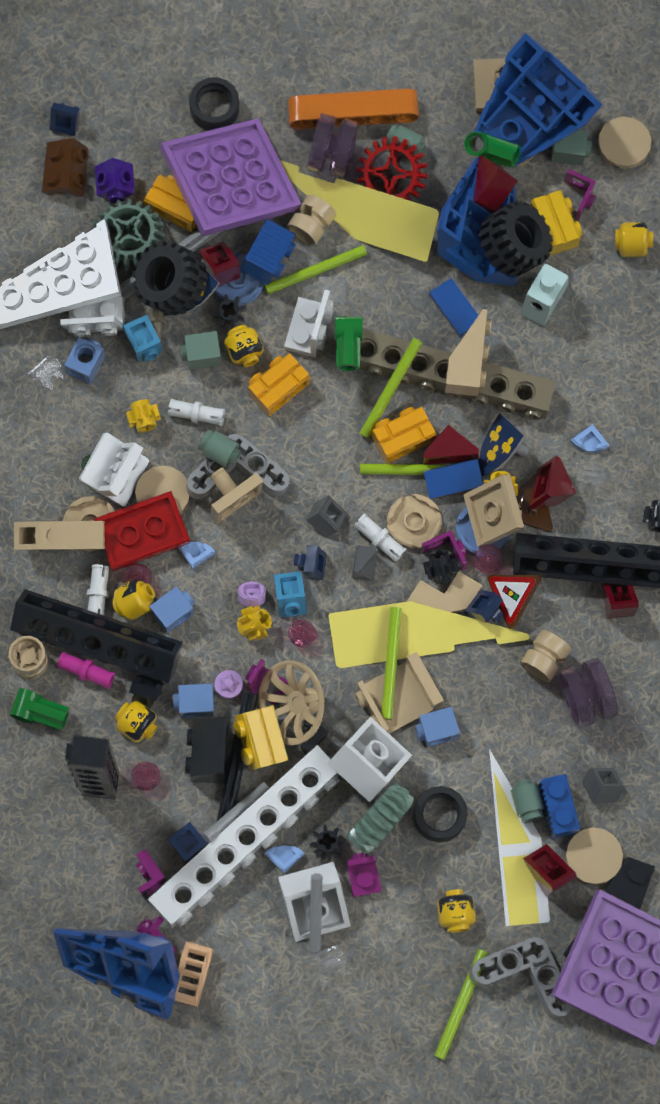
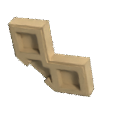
M458 571L445 594L420 580L407 602L412 601L448 612L459 613L466 610L481 590L482 585Z

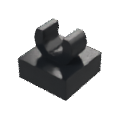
M138 674L132 681L129 693L134 694L132 702L138 701L139 697H144L148 702L146 707L151 709L162 693L164 682L155 681Z
M306 720L303 722V725L307 727L308 730H310L313 726ZM320 724L314 736L301 744L300 750L307 755L327 737L328 731Z

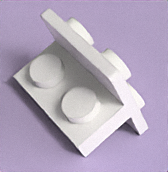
M103 433L79 480L119 506H126L137 485V481L149 463V459L141 454L143 447L135 442L123 443L109 433Z

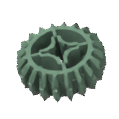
M130 198L127 200V205H122L119 199L116 201L117 207L115 208L108 204L106 206L108 213L100 211L99 218L101 220H94L93 222L96 228V224L105 219L108 224V230L111 227L114 230V234L117 235L114 239L115 243L112 245L116 270L122 263L125 270L128 271L130 264L135 266L136 261L142 259L141 254L143 251L148 252L149 246L152 244L158 246V242L165 239V234L161 231L164 229L163 222L158 221L159 214L157 212L152 213L150 205L143 208V203L140 200L136 205H132ZM124 218H131V219L128 220V221H122V220H120V219H124ZM144 223L150 230L147 242L143 240L140 234L141 226ZM128 248L136 249L133 251H125Z
M398 783L391 784L348 833V839L352 842V845L365 854L370 853L413 804L414 798L407 789L401 787Z

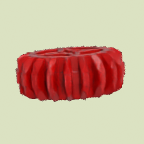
M393 136L391 145L389 139L383 137L382 147L377 141H373L374 152L369 148L364 149V152L369 157L368 159L359 157V161L365 163L364 168H356V172L364 173V177L357 178V183L366 182L364 187L380 191L373 181L372 175L382 177L385 181L387 194L412 201L411 194L415 198H420L421 195L416 188H426L424 183H420V178L427 179L429 174L421 173V169L427 168L428 163L419 164L418 161L423 159L425 155L424 153L414 155L418 148L416 144L407 149L409 145L408 139H403L399 145V137ZM390 151V156H388L387 163L384 166L373 167L379 156ZM399 151L410 160L413 171L405 170L401 167L400 158H398ZM394 165V170L405 173V175L393 176L391 181V176L380 173V171L392 170ZM412 179L405 191L395 195V189H397L400 180Z

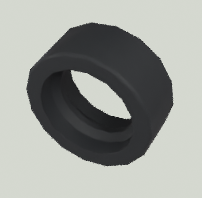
M210 77L199 81L192 88L189 96L190 115L198 126L209 131L232 125L240 111L239 94L236 88L229 81L219 77ZM209 92L223 93L230 100L229 110L219 117L204 115L199 109L200 98Z
M444 786L431 787L424 791L416 801L413 812L414 825L419 833L430 841L438 843L450 841L457 837L465 827L468 815L466 802L452 788ZM435 798L448 799L456 808V822L447 830H434L424 820V808L429 801Z

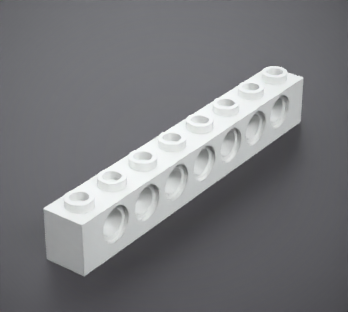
M318 745L154 893L148 899L152 907L172 928L177 924L181 927L193 916L190 912L197 905H200L201 908L214 897L212 892L219 885L224 888L235 878L233 872L240 866L244 869L256 859L254 855L256 851L261 847L267 849L277 839L275 834L283 827L285 830L289 829L298 820L296 815L303 808L306 811L310 810L319 801L317 796L324 789L329 792L339 783V774L328 764L331 759ZM307 775H313L318 779V783L314 787H306L302 783V779ZM286 794H293L297 798V802L295 805L288 807L282 804V797ZM265 813H272L276 817V822L270 826L263 825L260 821L261 816ZM244 832H250L255 836V841L250 845H244L239 841L240 835ZM229 851L234 855V860L230 864H222L218 861L220 853ZM207 870L213 874L211 882L201 884L197 881V875L201 871ZM180 890H188L192 897L189 902L182 904L176 901V894Z

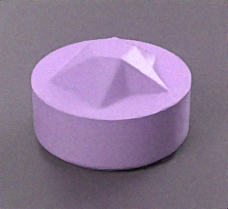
M246 582L238 588V601L246 607L260 606L266 600V589L258 582Z
M226 670L216 677L215 690L221 698L231 700L241 694L243 681L237 672Z

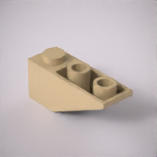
M487 309L481 311L449 357L445 393L478 396L479 387L485 388L486 371H481L482 361L487 362L489 345H484L485 335L490 336L492 319H486Z
M104 521L14 522V550L105 549Z

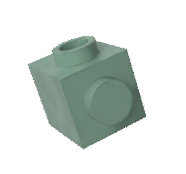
M579 129L553 144L551 162L583 166L584 158L590 157L592 141H587L588 131Z
M217 331L184 335L185 345H180L182 362L188 361L189 370L221 366Z

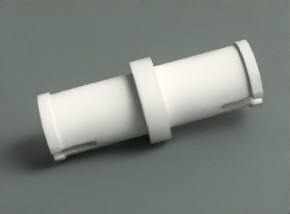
M171 399L169 403V408L171 409L168 410V416L191 419L192 423L197 424L201 421L219 426L223 425L225 409L203 406L202 402L197 401L193 404Z
M366 513L353 526L372 541L371 545L374 548H380L395 563L407 550L388 534L389 531L386 528L382 529Z
M92 565L90 589H87L86 594L89 597L88 610L104 615L106 598H109L107 582L110 567L104 566L103 568V565Z

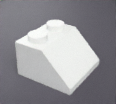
M334 862L278 877L295 942L310 938L311 875L315 873L323 876L321 935L350 927L341 882Z

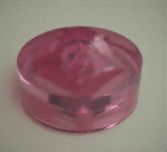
M490 544L479 547L475 552V565L477 569L484 573H493L499 570L502 566L501 550Z
M135 563L124 572L123 582L125 584L130 580L140 579L145 583L151 584L152 573L146 565Z
M296 620L288 630V637L294 645L300 648H308L316 640L317 631L311 623L305 620Z
M151 762L139 763L131 772L133 785L141 791L152 790L160 783L159 768Z

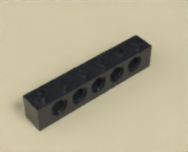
M516 533L513 553V575H539L543 578L660 588V546Z
M24 589L16 601L10 627L11 631L17 632L22 636H32L49 645L59 646L71 650L75 654L86 655L102 663L112 664L129 672H136L151 677L155 681L166 683L170 682L176 671L183 642L26 589Z
M73 735L72 743H67L65 761H67V766H70V772H72L76 787L80 789L82 796L116 800L120 772L109 739Z

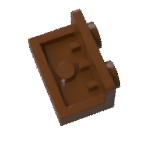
M75 138L47 142L42 192L44 194L56 195L70 192L77 197L84 196L86 168L89 158L88 147Z

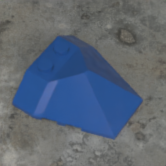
M525 33L508 52L500 76L495 81V88L489 101L486 102L474 132H486L494 137L520 145L521 154L514 166L516 167L586 126L602 108L603 104L593 91L553 53Z
M476 157L441 210L437 230L438 254L477 282L515 286L518 284L519 276H507L506 272L503 274L499 272L498 267H493L490 264V259L486 258L485 250L481 247V225L491 213L474 203L479 157ZM515 186L499 209L511 202H516Z
M55 929L53 934L64 967L96 984L98 979L113 987L111 994L120 997L121 993L126 994L136 1000L135 1007L144 1012L166 1020L169 1019L180 975L172 944L166 938L134 931Z

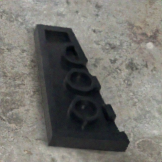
M627 857L605 892L640 910L655 866ZM576 936L563 955L568 956Z

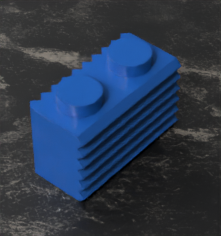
M266 219L240 268L241 272H245L256 280L264 282L265 285H269L272 277L278 279L285 266L281 263L283 257L289 259L296 244L292 243L295 233Z
M567 774L542 779L538 786L545 807L544 811L546 813L544 816L547 817V827L550 828L548 831L551 834L550 838L554 840L576 835L580 830V825Z

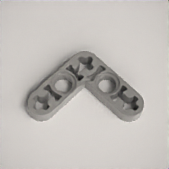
M238 434L228 436V438L239 443V450L242 454H240L236 463L233 466L229 464L225 471L229 474L236 467L247 477H251L257 472L263 480L262 489L272 496L283 495L288 489L290 480L286 471L243 436ZM242 455L246 456L244 461H241ZM206 458L188 477L186 490L190 497L204 499L217 487L210 478L214 473L209 467L213 460ZM253 459H257L263 463L264 467L259 471H253L249 468L248 463ZM268 469H270L269 476L266 474ZM206 474L208 478L204 482V487H199L196 490L194 488V481L200 483ZM272 479H282L281 486L279 484L271 485Z
M529 938L476 961L470 968L469 976L471 981L480 987L491 985L527 969L541 1003L549 1016L556 1019L562 1018L572 1009V1006L566 1003L561 1007L562 1012L559 1008L554 1009L552 1004L555 1002V998L551 994L549 996L546 995V992L554 989L560 972L548 945L541 938ZM531 944L534 948H540L541 952L537 954L538 958L535 955H530L525 959L522 958L521 954L530 950ZM509 954L515 958L516 967L509 970L502 965L503 955ZM494 959L497 970L489 973L486 976L487 980L483 976L478 977L477 972L480 970V966L483 969L490 968L494 965L492 961ZM547 970L552 973L554 978L552 985L547 986L541 983L539 980V973L541 971Z

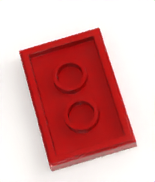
M172 491L93 519V521L105 522L104 551L112 572L191 543Z

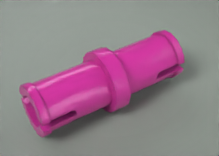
M67 652L61 654L57 663V668L79 676V680L83 682L88 680L106 689L111 687L115 679L114 672L94 665L92 660L87 659L84 661L67 654Z

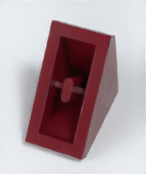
M482 155L478 160L474 203L493 214L499 210L518 180Z
M224 241L199 250L207 271L220 283L218 287L240 279L239 262Z
M447 425L423 453L422 462L423 464L440 465L459 463L476 458L478 460L479 448L450 425Z
M557 455L538 468L529 504L532 509L557 506L576 494L563 462Z
M602 583L606 618L635 616L639 602L634 587Z
M547 844L523 858L545 896L550 895L577 877L576 872Z

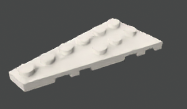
M105 219L96 224L97 227L87 234L83 232L75 237L76 240L63 249L59 247L24 269L23 274L15 279L9 278L2 283L3 286L0 287V329L121 296L108 224Z

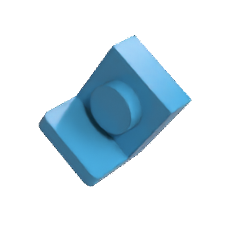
M148 315L123 325V330L135 352L138 362L154 360L159 356L160 352H163L161 341Z
M301 571L274 575L279 617L305 615L307 609Z

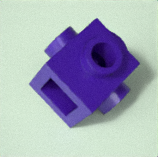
M111 158L95 166L96 196L108 199L110 203H116L118 199L123 202L125 198L135 194L132 163Z

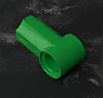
M472 132L464 140V147L468 154L479 157L483 155L490 161L510 168H514L521 154L520 145L494 137L486 132ZM479 137L484 142V147L480 151L475 146L476 140Z
M335 316L337 370L343 372L360 370V341H362L363 317Z
M19 688L9 716L25 723L32 724L35 722L62 732L70 708L43 699L41 695L33 691Z

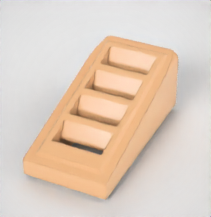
M185 942L178 967L180 978L174 1001L198 1007L214 953L212 948ZM193 953L204 956V962L188 958L189 954ZM186 964L202 968L201 973L185 969ZM183 976L199 980L198 985L182 981ZM182 987L196 991L195 996L180 993L179 988Z

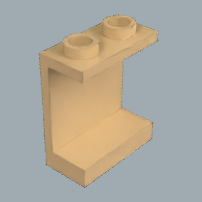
M417 652L407 656L406 662L396 668L392 720H384L381 715L385 673L365 684L363 681L357 683L358 692L355 693V696L362 708L367 707L371 714L370 717L389 734L419 719L420 715L430 713L442 707L444 702Z

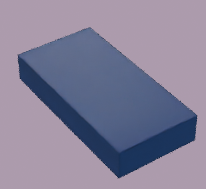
M453 279L447 280L429 292L430 298L459 338L465 335L479 315Z
M477 458L423 471L430 499L474 489L483 485Z

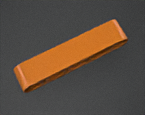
M413 89L298 95L289 98L287 101L289 126L296 130L410 123L419 119L417 91Z

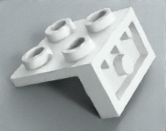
M324 290L321 303L298 297L284 350L315 358L318 349L323 350L327 336L325 334L327 325L330 326L334 312L332 310L334 300H330V290Z
M122 296L69 310V319H61L60 325L68 330L69 333H74V337H90L91 332H101L103 336L117 335V331H124V298Z

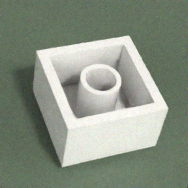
M370 717L328 764L370 802L412 755Z

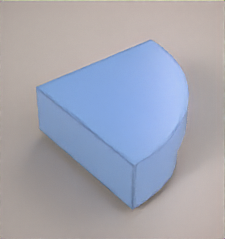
M593 424L570 441L577 449L588 453H597L609 448V444Z
M191 541L190 544L178 548L192 569L215 554L213 548L208 544Z
M281 845L268 849L264 854L285 874L305 853L297 847Z

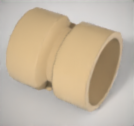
M307 195L299 207L301 213L294 214L287 225V229L295 233L294 237L303 243L316 246L324 234L323 228L329 227L336 216V212L331 205L315 195Z
M541 630L533 642L534 649H528L520 665L536 678L550 683L559 669L557 663L564 662L571 651V647L557 635L547 630Z
M22 636L11 644L9 659L15 673L19 677L30 680L36 679L45 673L48 667V657L43 644L37 638Z

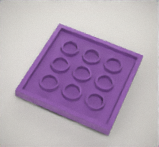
M259 118L161 143L160 150L202 236L295 212L302 205Z
M596 890L551 996L651 1046H655L660 1035V920L602 890Z

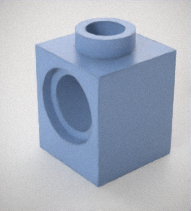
M78 337L64 365L66 374L91 385L105 358L102 345L91 338L84 340ZM83 355H91L93 357L88 363L79 361Z
M175 587L149 607L151 608V614L168 634L194 615L192 606L195 603L186 591L181 593Z
M212 684L178 685L179 694H173L174 711H179L180 718L214 717Z
M452 707L420 715L419 724L415 725L419 742L424 741L426 748L459 739L460 731Z

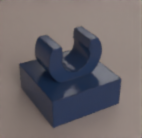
M53 103L49 130L75 136L78 131L80 109L78 106L71 107L65 105V103Z
M307 545L306 555L295 554L293 565L299 566L298 569L304 570L303 572L311 579L323 580L327 553L319 546Z
M480 590L465 612L473 619L486 622L492 619L495 623H498L503 616L501 610L498 609L503 599L497 593Z
M188 822L167 839L185 863L208 845L191 822Z

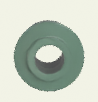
M393 125L386 136L389 139L390 145L393 136L399 137V145L403 139H408L409 145L407 149L416 144L418 148L414 155L423 153L426 144L423 143V136L402 125L399 127ZM399 151V155L407 158L406 155Z
M208 430L198 446V449L203 451L204 456L225 468L229 464L233 466L241 454V451L238 450L239 443L218 431L212 432Z
M531 779L516 782L514 784L515 788L510 792L517 816L521 818L522 823H531L544 818L543 811L545 807L538 783H532Z

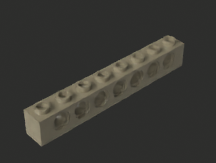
M363 329L360 351L362 349H369L373 354L370 357L360 355V369L366 370V373L373 377H382V375L391 377L410 341ZM421 345L400 384H408L410 382L419 385V388L425 391L433 392L436 389L445 392L446 379L441 378L438 372L447 370L449 357L452 353ZM389 356H395L399 359V362L389 364L385 359ZM482 361L481 371H486L485 388L479 387L478 396L445 393L451 398L460 399L465 397L472 399L471 401L474 404L480 406L491 404L498 406L499 410L506 413L517 411L524 413V416L529 419L540 420V418L546 419L556 381ZM415 363H421L425 366V369L423 371H415L411 366ZM498 384L504 388V391L502 393H495L490 387ZM519 392H527L531 398L529 400H521L517 394Z

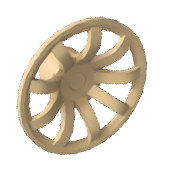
M285 660L272 666L265 674L259 689V709L266 707V700L284 703L283 707L275 710L277 718L288 714L280 725L283 742L287 745L302 744L314 736L322 722L324 696L321 684L315 673L302 662ZM294 667L305 672L299 680V684L293 675ZM286 668V678L289 685L285 684L277 676V672L281 669ZM310 679L312 680L315 689L311 687H306V684ZM270 681L284 692L285 695L267 693ZM303 719L313 725L306 734H303L301 729ZM293 721L294 732L297 738L286 737L287 729Z

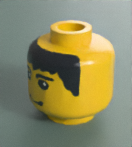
M623 222L619 229H615V251H619L622 257H644L647 254L648 248H653V231H648L646 223Z
M240 325L231 329L227 333L228 336L224 341V345L233 364L243 365L245 368L259 362L258 358L264 351L257 331L254 328L247 327V325Z
M133 579L115 590L112 604L120 617L134 620L151 611L149 606L154 603L155 592L150 584L140 579Z
M134 701L131 704L126 702L114 719L117 721V731L134 743H139L144 738L150 740L158 729L155 725L157 718L155 712L139 701Z
M463 890L446 891V897H442L437 901L439 924L443 928H447L448 933L468 931L470 926L476 922L474 899L470 895H463Z

